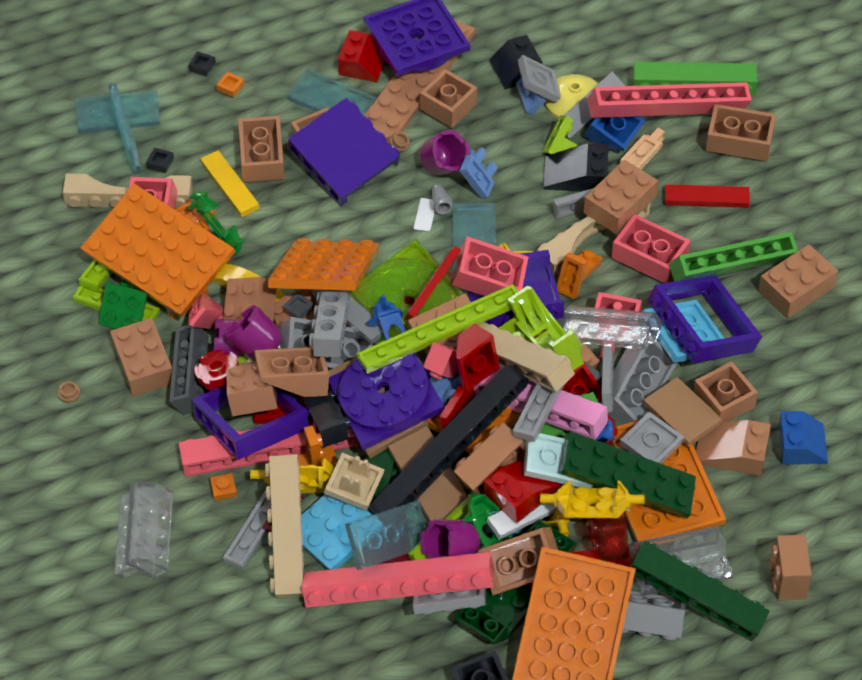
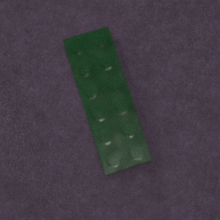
M569 431L566 435L560 474L599 488H618V481H621L628 494H644L645 504L686 519L691 515L696 476Z

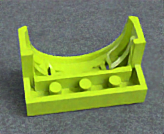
M526 286L507 299L515 317L499 327V329L507 330L517 337L521 336L531 343L535 342L542 348H549L558 355H565L571 361L570 366L573 371L584 364L581 358L583 346L574 330L571 328L566 332L559 325L532 287Z

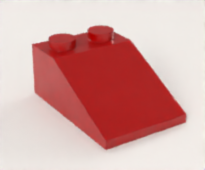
M525 459L500 467L483 480L485 495L516 524L541 505V494H555L564 485L558 482L525 476Z

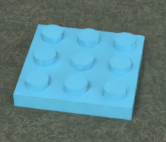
M697 300L675 303L702 342L724 339ZM644 309L641 316L672 361L676 363L690 360L654 309Z
M326 494L302 514L303 548L327 570L340 568L383 529L382 523L368 511Z

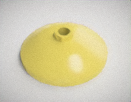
M571 74L557 78L561 98L556 103L545 99V106L551 115L559 119L560 115H565L598 83L583 75Z

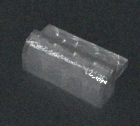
M570 305L565 310L566 321L563 329L568 332L572 328L580 342L584 344L645 349L647 343H656L662 326L658 315L652 312Z
M136 482L130 485V492L121 496L114 576L122 579L135 572H140L152 579L168 571L173 491L154 482Z
M720 526L645 540L646 542L657 544L661 550L668 554L678 556L682 562L689 566L698 567L702 573L709 577H715L719 580L733 578V571L726 557V540ZM644 541L629 543V563H631L638 547ZM634 576V584L638 586L641 596L662 592Z

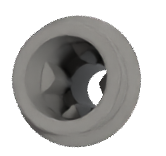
M442 185L433 186L431 191L434 211L441 215L449 213L453 206L452 199Z

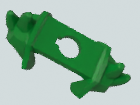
M208 191L191 194L189 199L196 200L189 205L188 210L197 208V213L202 214L220 239L235 249L233 255H237L242 248V244L245 242V238L239 237L236 225H233L231 230L230 228L224 229L211 212L214 210L213 207L219 206V203L208 197Z
M468 494L470 499L467 505L468 513L463 521L472 522L473 526L477 529L483 546L481 549L505 541L503 538L498 539L494 532L491 539L482 533V527L487 524V518L492 516V511H499V507L485 494ZM508 535L506 540L512 539L513 537L511 535Z

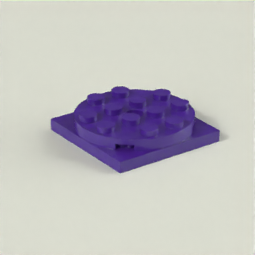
M411 0L363 17V23L376 42L379 54L391 66L396 76L408 72L422 73L442 66L451 57L470 51V43L442 0Z
M416 353L408 354L400 360L368 374L356 359L347 369L329 377V384L345 416H347L363 451L442 413L445 408ZM383 387H390L385 393L378 392Z

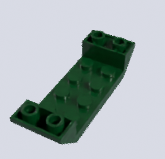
M538 519L527 533L551 526ZM551 527L558 550L573 553L577 542ZM529 585L492 595L491 589L487 588L486 605L477 608H462L455 617V620L493 645L508 640L526 618L531 596Z

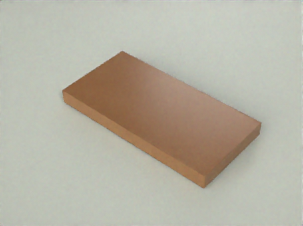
M428 426L387 447L400 472L429 445L434 437ZM449 466L417 499V502L429 522L436 519H445L468 496L451 466Z

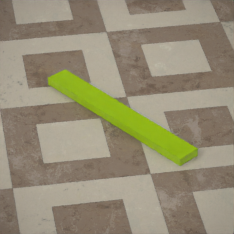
M513 284L358 352L356 353V358L366 373H371L400 360L408 354H413L427 348L433 342L438 343L465 331L473 324L478 325L512 310L507 299L516 294L518 290Z

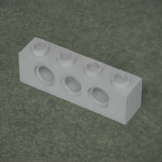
M321 290L317 292V305H315L314 310L315 319L312 320V333H310L309 346L313 347L314 356L341 357L350 303V290Z

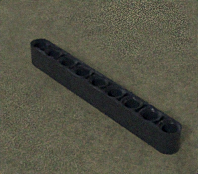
M513 365L505 366L371 503L369 512L386 527L395 523L522 393L528 385V378Z

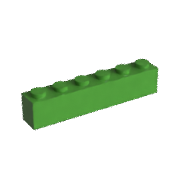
M634 61L633 86L747 83L750 95H756V64Z
M792 232L679 255L669 266L676 282L713 275L717 276L782 262L798 252Z

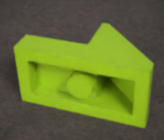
M560 115L542 151L543 153L554 154L578 146L564 138L572 130L573 125L571 123L573 118L567 115Z

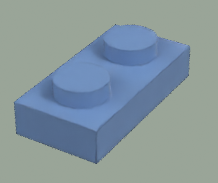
M521 77L516 82V86L526 112L533 115L545 103V99L539 94L526 90Z

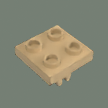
M342 453L324 494L367 511L385 469L370 464L368 460L362 461L358 456L352 457Z

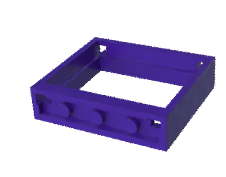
M716 275L655 285L647 299L692 363L754 352L762 338L761 334ZM704 295L734 337L702 342L672 300Z
M227 384L192 399L194 417L237 460L303 432L304 428L309 426L308 416L310 415L307 408L302 407L294 396H290L286 390L276 387L277 405L287 415L239 435L216 412L229 406Z

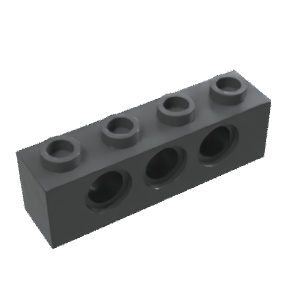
M191 325L176 328L169 402L183 415L194 412L192 399L204 394L205 387L198 382L194 368L195 366L198 367L201 363L200 359L207 354L209 336L201 328L192 327Z

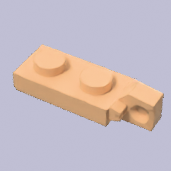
M657 128L651 136L644 134L620 159V163L625 159L642 170L663 146L662 141L664 140L665 131Z

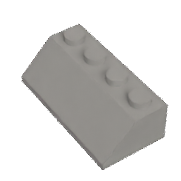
M289 317L282 322L281 349L310 347L309 339L310 333H312V320ZM346 327L341 357H325L327 368L333 369L355 358L356 353L370 348L372 345L354 329Z
M651 333L633 337L614 370L613 411L607 414L612 419L625 424L641 420L648 412H651L643 405V400L666 385L677 362L674 363L663 346Z
M631 590L622 633H627L631 630L637 631L642 636L657 634L662 635V638L668 640L681 638L686 604L671 596Z

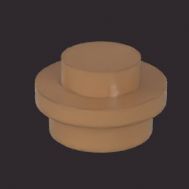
M404 132L393 133L389 138V144L395 146L399 152H404L409 147V137Z
M64 382L58 389V397L65 403L74 402L80 397V388L74 382Z

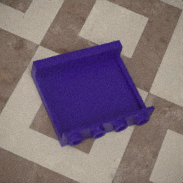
M347 97L288 138V149L340 207L347 203L350 194L390 165H399L400 154L397 148L393 145L391 146L386 141L384 134L381 131H377L373 127L372 121L367 116L364 117L360 113L359 107L354 102L351 103Z
M549 250L522 253L521 255L528 257L523 288L526 286L532 287L555 319L564 318V301L560 300L550 266ZM467 290L470 302L485 297ZM509 310L485 321V323L489 325L494 324L499 328L515 316L512 310Z

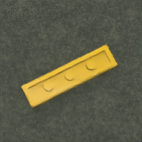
M219 150L200 158L203 167L241 218L260 209L259 203Z

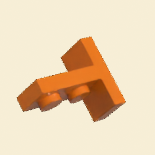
M586 249L578 255L568 252L564 257L557 283L558 292L576 299L582 282L601 266L603 258L596 255L593 251Z
M313 425L305 427L306 453L298 455L299 466H323V459H327L336 467L338 460L333 446L321 448L323 442L320 433H315Z

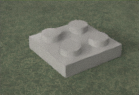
M522 55L518 59L524 88L529 92L541 95L546 100L549 99L556 103L561 96L555 71Z
M648 412L620 439V445L629 452L661 464L684 442L683 435L651 412Z

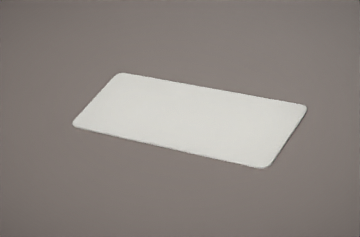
M420 199L414 229L430 231L435 212L432 199Z

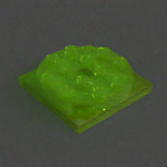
M415 239L364 277L357 290H350V294L372 315L374 305L384 295L387 301L392 302L403 311L401 319L405 326L407 322L404 318L412 305L405 304L404 297L411 296L416 301L440 265L421 243ZM446 274L418 315L464 293L459 287L451 285L452 279ZM394 324L390 325L391 328L388 333L391 338L401 334L398 327L394 326Z

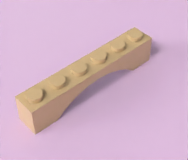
M66 174L63 189L65 206L115 207L129 190V187L107 185L93 179L88 174ZM168 176L167 178L173 179L178 190L175 208L182 206L188 201L192 202V199H189V196L193 194L192 177Z
M651 203L638 216L645 218L650 215ZM587 216L580 222H575L568 230L557 234L548 243H543L537 251L549 250L550 266L555 278L560 274L564 257L568 252L575 254V251L582 242L591 235L607 228Z

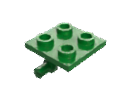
M125 280L122 281L121 285L106 282L98 324L118 329L141 322L148 293L140 291Z

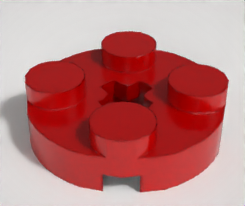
M216 350L204 355L200 359L201 363L198 367L195 366L194 372L201 385H204L207 390H214L219 386L227 384L226 369L240 366L233 352L228 354L224 353L223 350Z

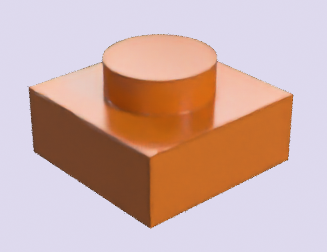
M226 72L216 85L217 91L235 97L245 85V81L239 76Z
M232 473L210 477L214 501L237 497Z

